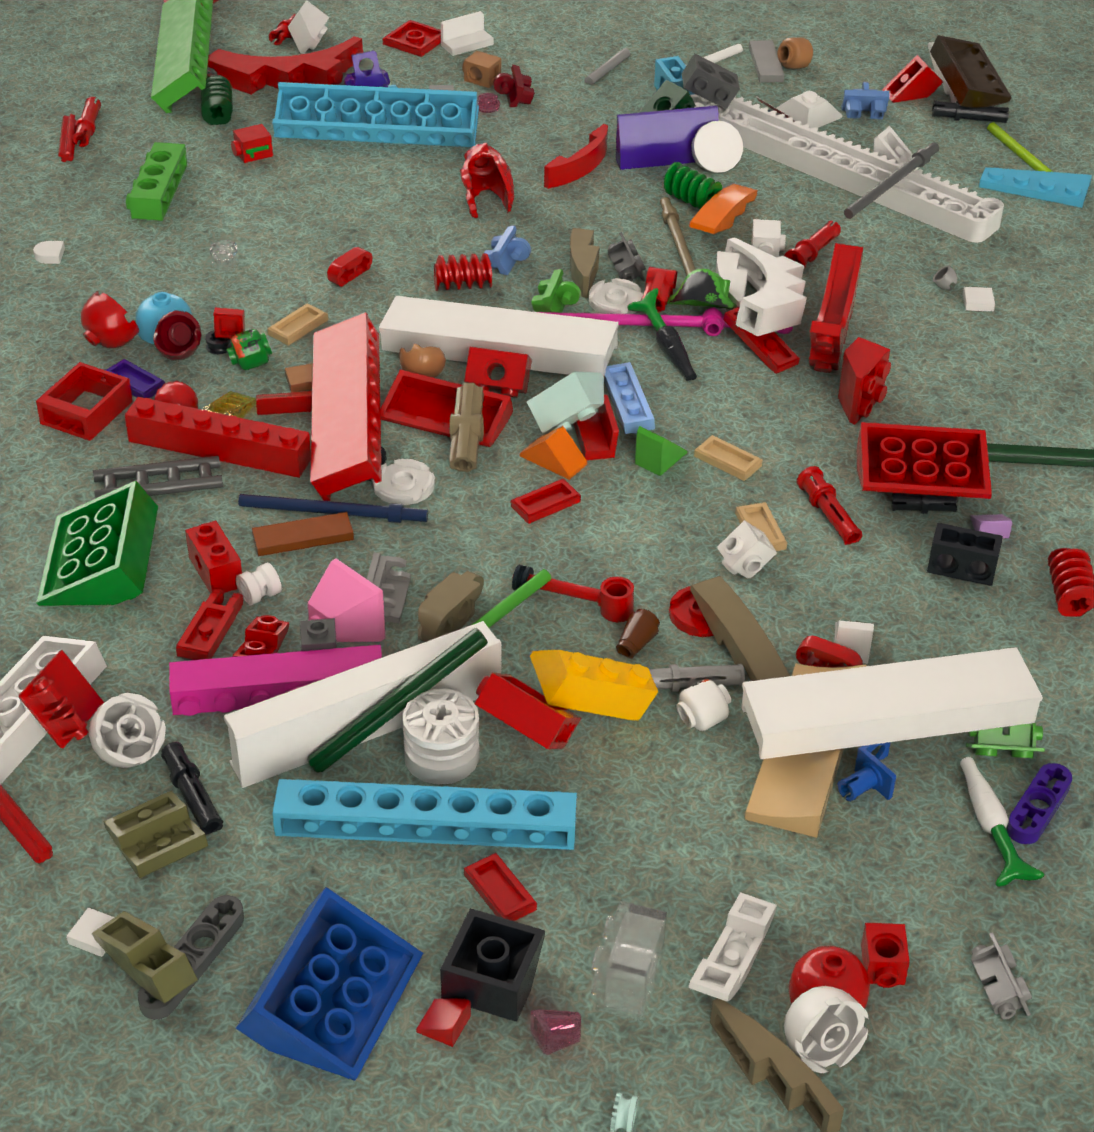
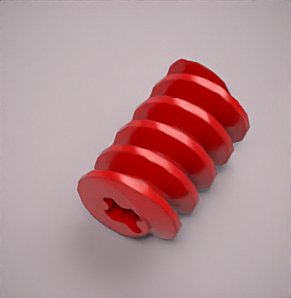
M487 253L482 254L480 262L476 254H471L469 262L465 254H461L458 263L454 255H449L447 263L443 255H439L436 264H434L435 291L439 290L440 283H443L446 290H449L452 282L455 283L457 290L461 289L463 282H466L468 289H472L474 281L477 282L479 289L483 288L485 281H488L490 288L492 287V266Z
M1059 548L1052 551L1048 557V566L1058 611L1062 616L1080 617L1094 608V574L1091 558L1082 549Z

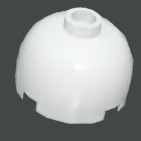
M124 693L112 697L97 709L90 721L89 738L92 748L100 759L111 766L128 768L141 765L156 755L163 745L166 730L164 720H160V716L156 712L158 710L156 705L142 695Z
M829 986L811 988L802 993L792 1003L786 1014L784 1030L787 1045L814 1072H828L824 1067L834 1063L842 1067L860 1051L867 1039L868 1029L864 1027L865 1017L868 1018V1013L859 1002L841 989Z

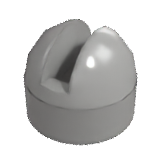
M950 265L942 267L933 277V282L944 290L952 289L949 285L952 282L957 284L958 280L956 272Z

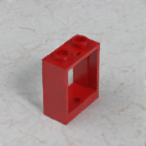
M82 362L74 366L36 400L40 424L91 441L133 402L129 378ZM84 391L103 397L90 410L71 404Z
M492 672L490 677L485 676L476 690L478 698L474 703L475 705L546 749H563L582 719L566 708L548 705L542 693L511 674Z

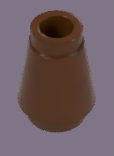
M638 609L636 612L631 613L616 646L617 652L632 659L658 634L660 622L657 616L646 609Z

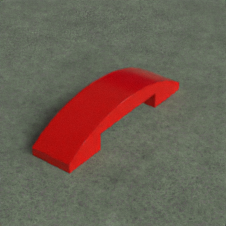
M603 124L589 134V144L571 157L565 158L559 155L545 165L544 187L549 189L571 183L594 170L606 155L608 125Z

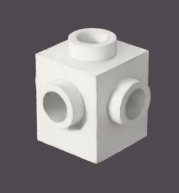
M745 520L717 546L724 557L722 564L734 575L740 573L746 578L753 577L777 554L764 532Z

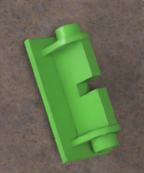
M1036 723L1009 726L1008 735H1002L1003 727L968 732V736L974 737V744L966 743V747L976 748L975 755L997 756V750L1003 749L1012 750L1011 757L1033 758L1034 751L1045 752V748L1036 747V740H1042L1043 727L1036 726Z

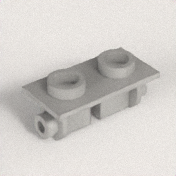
M992 932L990 937L994 944L988 947L979 945L973 948L971 962L975 966L982 984L997 979V982L984 987L992 1004L995 1014H1000L1002 1019H1009L1016 1014V1010L1023 1007L1026 1015L1030 1016V1011L1025 1002L1032 999L1029 989L1022 976L1014 978L1010 970L1017 966L1007 944L999 946Z

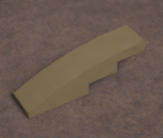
M721 576L690 586V590L718 645H726L735 665L742 664L751 681L790 676L758 621Z
M718 998L713 1000L710 1024L751 1085L767 1079L788 1111L803 1105L821 1132H839L844 1108L821 1079L785 1043L756 1020L724 1000Z

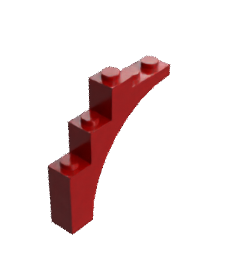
M354 36L328 49L293 56H251L218 49L208 55L206 79L213 75L223 76L230 81L233 89L250 95L259 89H263L265 85L278 89L279 82L339 85L342 82L343 73L353 66L352 55L364 52L362 38Z
M835 243L820 312L817 320L812 321L810 329L811 351L809 365L815 366L814 370L817 372L831 373L832 369L839 370L843 344L846 342L849 321L853 313L863 260V247Z

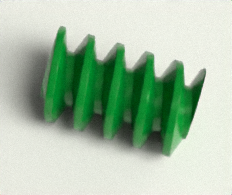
M680 162L671 164L664 178L666 193L698 209H701L715 194L722 190V184L719 181L715 183L713 178L707 177L703 173L699 174L697 170H691L690 167L683 166Z

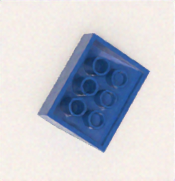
M325 887L306 909L235 1029L268 1051L355 1081L424 953Z

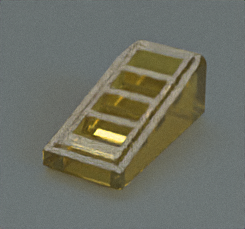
M229 391L205 406L202 410L244 418L256 404V398Z

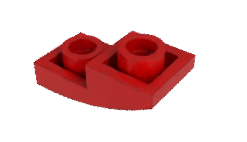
M271 615L257 616L245 629V642L232 657L277 653L288 632L289 622L278 620V618Z

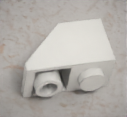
M307 0L288 25V29L301 54H305L309 48L313 51L328 29L325 24L329 17Z

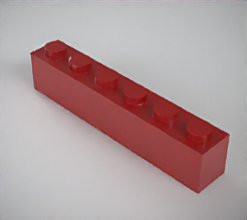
M137 397L125 413L128 440L132 443L198 457L219 455V461L297 478L301 477L311 461L310 435L306 431Z

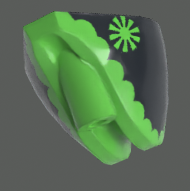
M697 269L689 273L680 289L669 297L667 304L709 306L724 309L737 308V305L728 296L730 280L723 279L719 274L708 269Z

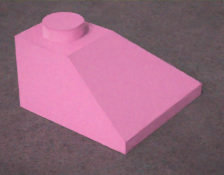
M335 558L330 562L308 601V620L335 618L336 642H381L385 639L383 590Z

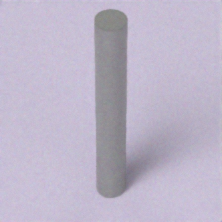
M627 48L622 49L589 74L584 80L585 83L594 84L628 58L630 51Z

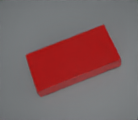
M563 478L512 499L511 507L530 524L581 502V495Z
M497 853L464 868V876L496 916L516 921L537 910V902Z

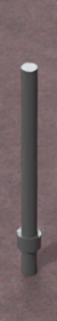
M933 142L925 149H919L912 155V159L844 210L845 217L851 219L917 167H923L927 164L931 156L939 151V145Z

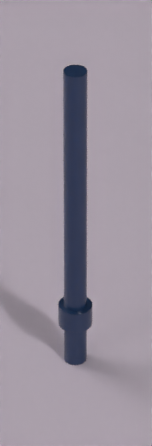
M240 494L238 500L239 506L324 514L347 512L348 516L388 519V522L401 523L402 520L428 521V509L405 508L403 504L390 503L389 506L248 494Z

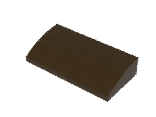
M937 36L930 53L960 106L990 107L1010 102L1012 98L980 43Z

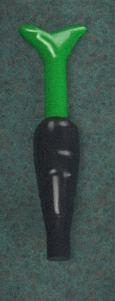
M658 288L648 292L642 301L630 303L627 306L629 311L647 314L657 331L655 337L659 347L680 370L686 381L695 380L697 375L691 366L678 332L674 327L665 324L656 309Z

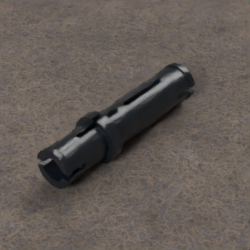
M934 100L932 107V117L954 118V121L970 119L1007 123L1009 113H1007L1009 112L1008 107L960 106L958 101L953 103Z
M172 742L167 744L161 750V757L171 772L170 780L172 784L180 789L200 829L205 835L221 830L223 820L199 779L200 771L198 767L190 762L181 743Z

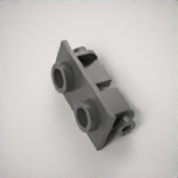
M619 233L622 241L611 244L608 249V255L618 272L619 278L632 281L640 276L642 281H645L641 271L646 268L632 239L626 242L623 233Z

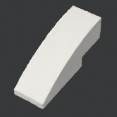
M717 251L716 273L723 279L730 280L728 296L739 307L741 298L745 297L748 270L738 269L739 253Z

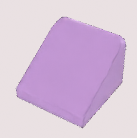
M1003 514L971 515L974 530L1009 538L1012 527L1010 518Z

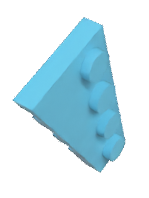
M985 167L979 187L1082 208L1092 175Z

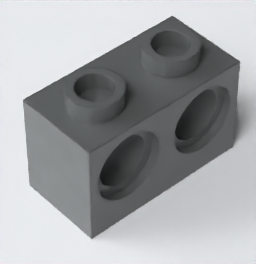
M695 53L682 72L684 89L725 109L728 108L740 90L737 74Z

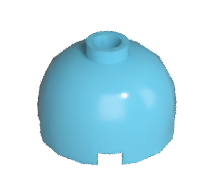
M158 292L149 296L141 302L136 312V324L139 328L138 336L142 340L154 344V332L163 315L175 310L188 312L192 315L190 307L181 297L171 293Z

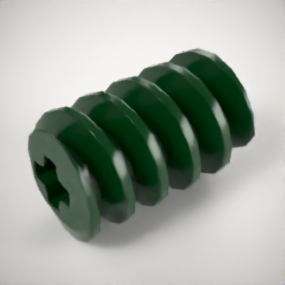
M213 75L206 79V88L201 90V115L209 125L227 124L231 120L233 112L232 85L227 78Z

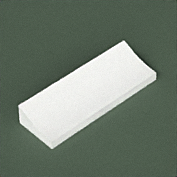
M42 636L0 681V785L47 734V731L24 705L18 695L60 650L65 652L91 685L107 667L96 642Z

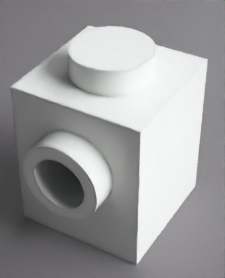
M753 219L751 245L768 254L779 257V251L785 250L786 235L781 234V221Z

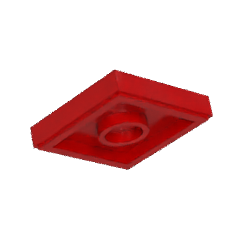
M409 20L382 38L383 45L422 57L441 44V30Z

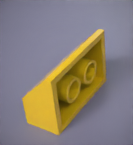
M563 650L532 651L530 655L547 704L550 706L635 721L641 719L658 693L649 668L640 664L633 665L614 661L610 658L603 659L579 652L573 653Z

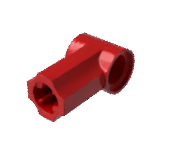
M655 267L648 268L642 299L648 292L658 288L659 292L656 298V309L658 312L665 310L669 296L673 295V289L676 288L677 271Z

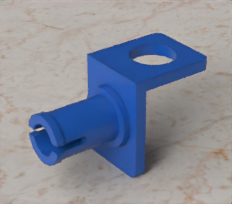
M891 742L865 745L858 748L855 773L839 780L837 783L842 797L846 796V800L851 802L871 788L876 789L887 800L893 797L896 775L880 761L888 756ZM881 745L877 754L875 756L872 755V751L876 747Z

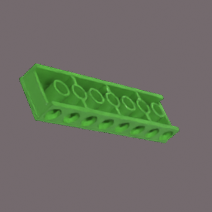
M168 0L162 5L151 99L165 113H171L172 104L197 86L201 90L206 88L213 0Z

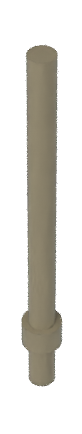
M664 197L660 200L663 210L662 218L664 223L669 226L687 276L696 268L678 222V212L672 206L670 199Z

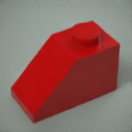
M917 55L882 91H889V99L892 103L928 98L943 83V80Z

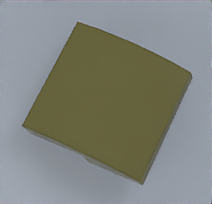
M172 791L104 821L109 835L139 878L208 846L205 833L190 819L187 806Z

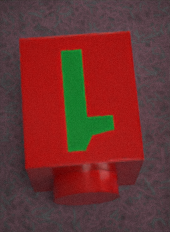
M263 124L233 130L234 141H231V148L233 154L239 156L244 163L273 156L272 137Z

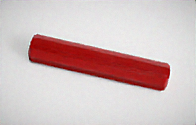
M70 114V116L64 115L62 119L58 152L62 162L72 161L74 158L75 143L73 142V136L76 132L75 124L77 120H75V115Z
M0 785V820L36 863L40 864L53 856L51 844L2 785Z

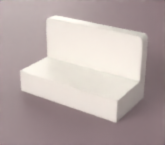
M481 11L441 22V46L452 56L494 45V38L484 30V14Z

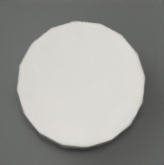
M712 121L700 127L691 144L692 155L696 163L701 168L712 173H722L734 168L741 159L743 152V142L738 130L724 121Z
M615 278L612 279V282L605 283V280L594 284L589 290L588 300L589 305L595 311L602 314H634L636 311H629L627 306L632 302L642 301L644 293L641 292V288L636 283Z
M413 459L394 460V464L389 466L385 463L381 465L382 481L375 483L372 479L375 495L385 502L403 505L416 504L427 499L434 491L435 476L429 471V467Z

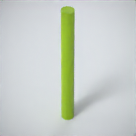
M992 122L988 125L987 130L1035 171L1053 172L996 123Z

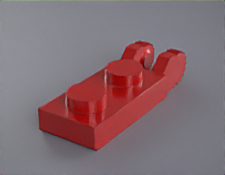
M215 588L206 602L203 601L176 645L177 656L192 660L212 659L242 608L243 595L233 593L226 606H223L224 591Z

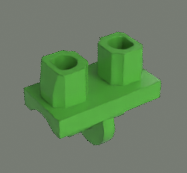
M562 269L554 270L551 279L540 281L538 285L540 295L533 296L531 301L535 312L562 313L565 305H573L579 301L581 295L580 288L573 282H563L562 276L564 273Z

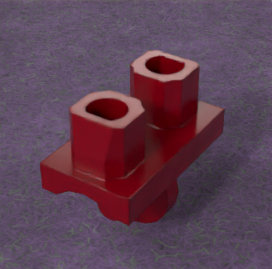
M512 64V76L508 73H501L495 77L493 81L494 89L499 94L507 95L509 107H517L518 103L531 104L535 94L534 89L530 88L532 79L530 76L521 74L519 66Z

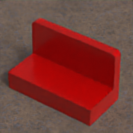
M604 395V404L599 407L598 413L587 420H577L573 423L582 454L586 460L615 458L619 428L608 395Z

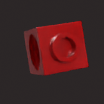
M865 923L861 951L863 966L867 970L870 984H877L883 988L905 985L910 964L905 924Z

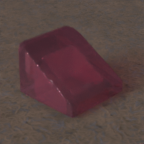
M542 1009L531 1011L530 1031L543 1054L549 1055L580 1042L581 1015L579 1012Z

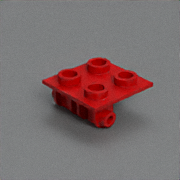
M60 650L18 695L24 705L62 749L73 737L76 740H81L88 734L86 722L104 703L63 650Z

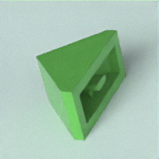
M641 426L637 430L635 464L654 474L661 476L688 452L666 438Z

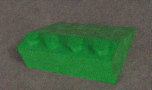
M133 481L56 516L36 601L39 606L116 605L128 599L132 600L143 593L158 505L137 481Z

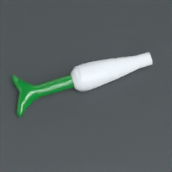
M966 757L962 759L960 766L966 778L978 823L984 832L993 835L1005 861L1004 869L995 882L996 886H1006L1014 879L1027 881L1042 879L1044 877L1042 871L1027 864L1018 856L1006 830L1009 822L1006 810L989 783L978 770L973 758Z

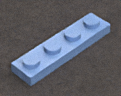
M631 363L607 366L604 382L624 433L637 434L639 426L647 430H654L655 421Z

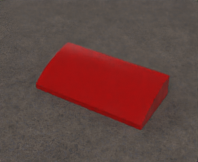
M400 369L380 408L381 420L450 437V416L455 412L457 388L462 385ZM483 390L482 414L484 436L483 441H479V445L491 447L513 413V406L510 396Z

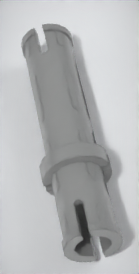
M672 664L668 668L649 669L657 689H670L671 692H679L680 688H689L704 679L713 681L717 686L720 684L723 686H742L745 679L742 664L678 668L677 664Z

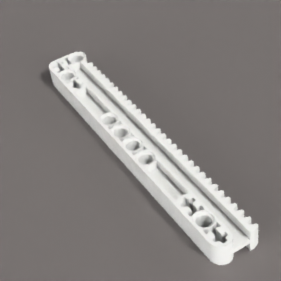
M696 94L691 95L696 105L694 108L718 107L719 121L729 123L738 130L742 138L743 148L861 197L905 164L904 162L897 164L896 159L887 160V155L879 157V152L877 151L869 153L870 149H861V145L852 146L853 142H844V138L835 139V134L827 136V131L818 132L817 127L810 129V124L801 125L802 121L800 120L793 122L792 117L785 119V114L776 115L777 111L775 110L768 112V107L760 108V104L752 105V101L744 102L743 97L736 99L735 96L728 108L725 109ZM921 169L913 170L873 201L975 243L986 240L1000 228L1004 203L999 199H983L977 196L976 191L968 193V188L959 189V184L949 185V180L941 182V177L939 176L931 178V173L922 174L923 170Z

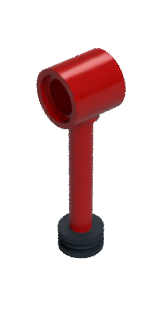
M520 564L516 567L512 577L513 590H517L535 576L532 567ZM624 577L607 578L602 582L600 589L552 578L540 588V590L597 602L598 606H600L601 615L611 622H625L628 620L629 615L634 612V585L629 579Z

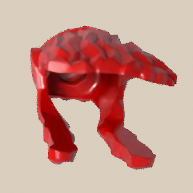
M487 142L473 146L465 153V162L462 169H460L461 180L467 191L466 202L468 203L470 214L472 217L478 218L475 197L484 190H491L498 195L507 213L511 212L514 200V184L511 169L501 154L489 146Z

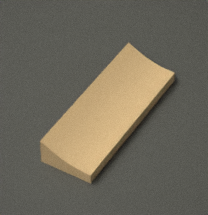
M796 663L792 676L866 667V664L830 668ZM844 748L763 759L746 809L745 820L817 838Z

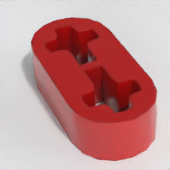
M360 247L352 248L330 264L327 271L328 280L340 287L344 286L370 269L373 260L372 254Z
M807 636L804 638L796 651V658L803 665L830 668L863 665V660L856 651L817 636Z

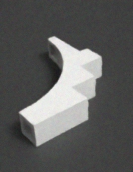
M735 237L728 239L725 252L739 253L738 269L748 270L747 281L757 290L756 293L741 298L736 326L756 336H761L801 324L807 297L803 296L806 281L802 280L804 265L785 256L775 257Z

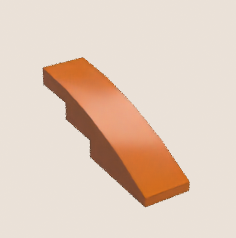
M737 184L723 188L698 211L690 221L689 227L711 234L731 228L735 217L745 212L746 203L756 199L758 190Z

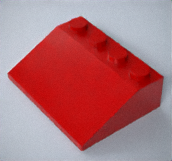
M861 422L856 452L857 472L862 491L991 499L992 489L986 430Z

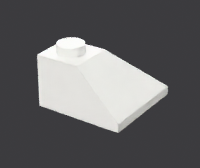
M813 91L803 92V94L795 96L777 107L778 110L792 117L793 120L802 121L801 125L810 124V129L819 128L842 118L840 112Z

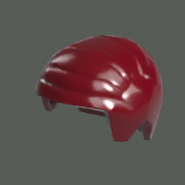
M177 310L163 315L157 324L153 336L154 345L167 359L185 360L192 356L199 347L202 336L201 328L198 321L190 313Z

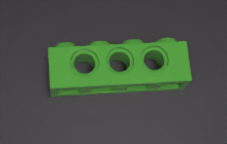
M154 142L151 151L146 154L144 165L140 166L138 178L133 181L131 193H128L126 197V207L130 209L132 219L163 221L187 167L185 144Z

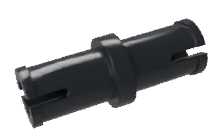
M892 493V511H921V514H928V511L957 512L956 503L958 502V497Z

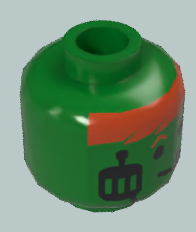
M250 329L232 336L230 340L232 347L227 349L232 364H239L243 370L265 365L269 361L268 355L272 354L265 333H259L257 329Z

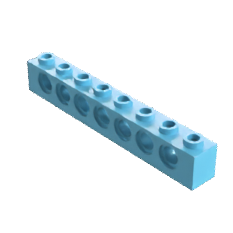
M279 779L272 814L275 836L574 850L577 793Z

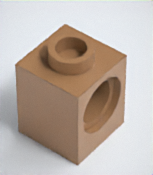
M475 51L463 62L464 81L490 88L495 77L501 74V58Z

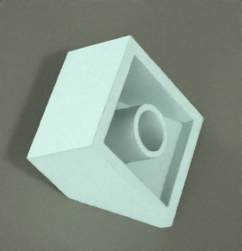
M574 371L527 401L542 434H547L561 426H564L568 432L572 429L571 424L577 420L584 421L596 414L595 409L604 404V378L601 373Z

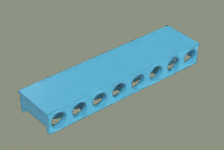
M278 83V99L275 118L272 121L274 137L460 147L475 146L479 113L477 92Z

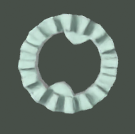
M617 1092L613 1106L615 1112H612L614 1117L611 1118L610 1131L616 1132L617 1129L622 1128L626 1132H633L638 1096L633 1095L631 1099H625L622 1093Z

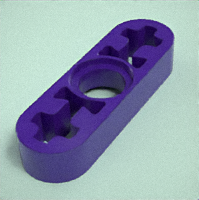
M1048 763L1040 768L1010 814L1007 832L1012 840L1021 844H1032L1038 841L1069 792L1072 774L1068 768L1057 763ZM1053 778L1058 779L1052 790L1047 787L1048 782L1053 780ZM1035 799L1042 800L1049 807L1040 809L1033 806L1030 801ZM1028 816L1032 819L1031 826H1028L1026 829L1019 827L1024 825Z

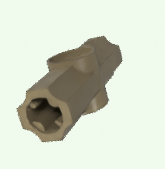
M464 383L461 387L457 388L455 412L450 416V468L462 472H471V470L477 468L479 441H483L484 436L482 414L484 392L483 388L478 387L475 383Z

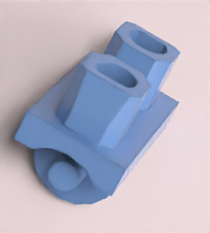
M863 82L862 89L844 90L842 110L846 111L847 118H860L862 111H870L871 119H883L888 106L889 91L869 89V83Z
M508 226L503 235L494 236L491 241L493 250H485L484 252L489 256L492 269L498 268L500 274L508 275L516 261L526 260L531 253L530 244L525 239L516 237V226Z

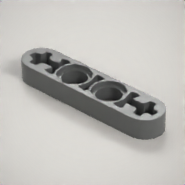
M230 895L215 898L174 946V948L185 953L198 980L242 926L244 912L241 901ZM229 910L233 911L232 916L226 913H228ZM219 913L226 914L221 920L219 919ZM202 937H209L214 940V943L207 948L200 949L193 946L194 942ZM197 981L165 1004L160 1000L150 1004L149 998H157L141 987L138 992V1003L141 1013L153 1020L169 1016Z

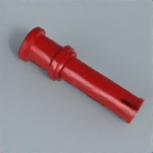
M832 220L828 221L809 239L800 240L796 244L795 249H789L784 256L804 265L805 269L808 262H813L817 258L818 252L840 235V225L837 222L833 224Z
M817 466L804 469L798 475L796 481L799 488L805 490L809 495V502L812 506L822 510L843 539L845 545L859 542L862 538V531L855 525L846 510L836 499V489L832 484L826 483L821 469Z

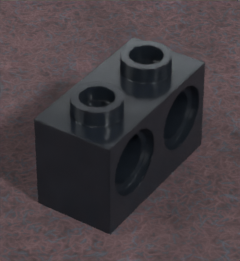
M937 523L927 573L992 586L1003 536Z

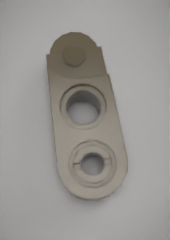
M469 571L462 575L452 572L426 594L425 600L418 608V622L421 624L418 629V639L427 642L460 630L475 614V601L482 592L484 585L483 577Z

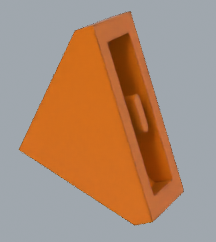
M564 426L537 438L520 453V457L568 480L587 465V460Z

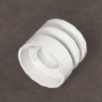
M449 689L428 690L410 700L402 713L404 757L408 770L413 776L423 782L437 785L452 784L465 779L476 769L479 761V714L477 706L468 696L459 691Z

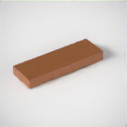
M347 512L252 528V536L258 556L354 540V533Z

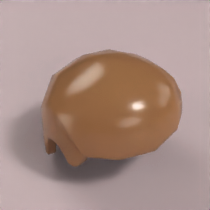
M413 344L409 352H406L404 348H401L399 352L401 369L435 378L442 372L445 366V354L437 347L422 348L418 344Z

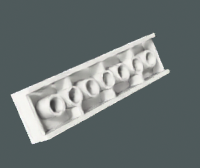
M395 296L379 326V331L381 334L382 350L399 353L400 349L404 348L406 352H409L413 344H418L422 348L430 346L440 348L445 354L446 360L467 362L470 347L527 354L532 359L531 370L566 375L574 371L601 373L605 379L607 365L613 350L617 349L618 346L617 329L619 322Z
M482 621L224 715V721L228 726L232 754L230 765L239 778L241 787L250 786L308 764L307 758L309 755L474 628H478L486 637L487 645L429 690L449 689L459 691L471 698L472 701L477 700L476 690L485 676L490 677L492 672L501 673L500 639H497L485 622ZM404 709L361 743L403 728L402 713Z
M1015 647L743 682L741 708L743 712L747 713L759 745L760 759L1035 723L1039 704L1043 697L1019 650Z

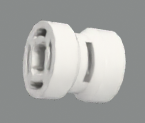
M268 562L258 566L255 572L250 573L246 571L236 576L238 591L243 595V599L249 606L260 602L261 598L265 595L271 597L282 590L279 576L274 567Z

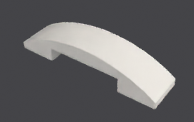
M740 892L728 913L726 927L708 959H702L690 980L689 988L727 1002L730 1001L742 986L754 963L774 917L777 905Z

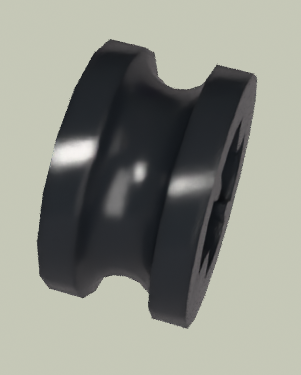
M214 330L208 332L205 336L206 349L212 354L227 353V349L232 347L231 339L216 338Z

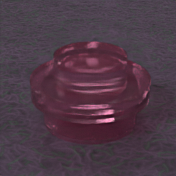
M482 93L478 96L479 111L491 113L499 110L500 101L497 95Z

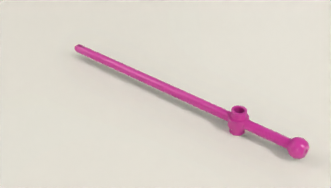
M715 307L706 309L702 316L661 315L667 326L702 327L709 336H717L723 328H730L723 320V314ZM539 312L619 322V325L653 326L645 314ZM793 326L776 332L779 334H789L793 330Z

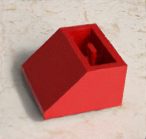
M858 337L844 351L838 399L849 422L854 425L862 417L867 418L876 402L881 403L887 394L885 381L891 369V362H889L890 349Z

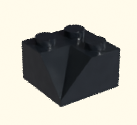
M470 908L440 969L441 999H467L471 1001V1008L517 1022L531 992L545 937V930Z

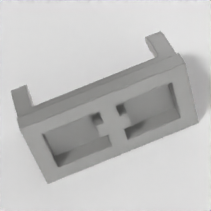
M374 552L367 580L383 590L385 622L400 623L411 580V573L397 572L391 567H406L407 561L400 557L381 556V553Z

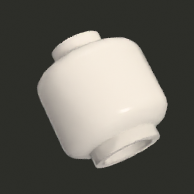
M704 679L680 693L679 703L676 704V708L680 718L689 729L695 727L699 731H705L728 717V704L731 703V697L722 684L717 686L713 681Z

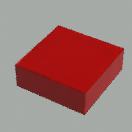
M215 307L213 316L216 338L231 339L232 336L245 331L244 310Z

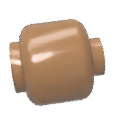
M786 38L780 44L777 56L781 65L786 69L805 68L812 61L813 48L806 38Z

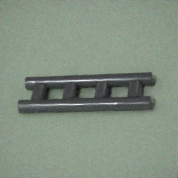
M219 455L93 470L94 483L104 482V489L94 490L95 498L120 488L117 487L116 480L136 478V481L149 496L223 487L222 475L212 476L211 469L220 468ZM199 470V478L180 480V472ZM167 474L168 481L149 483L148 476Z

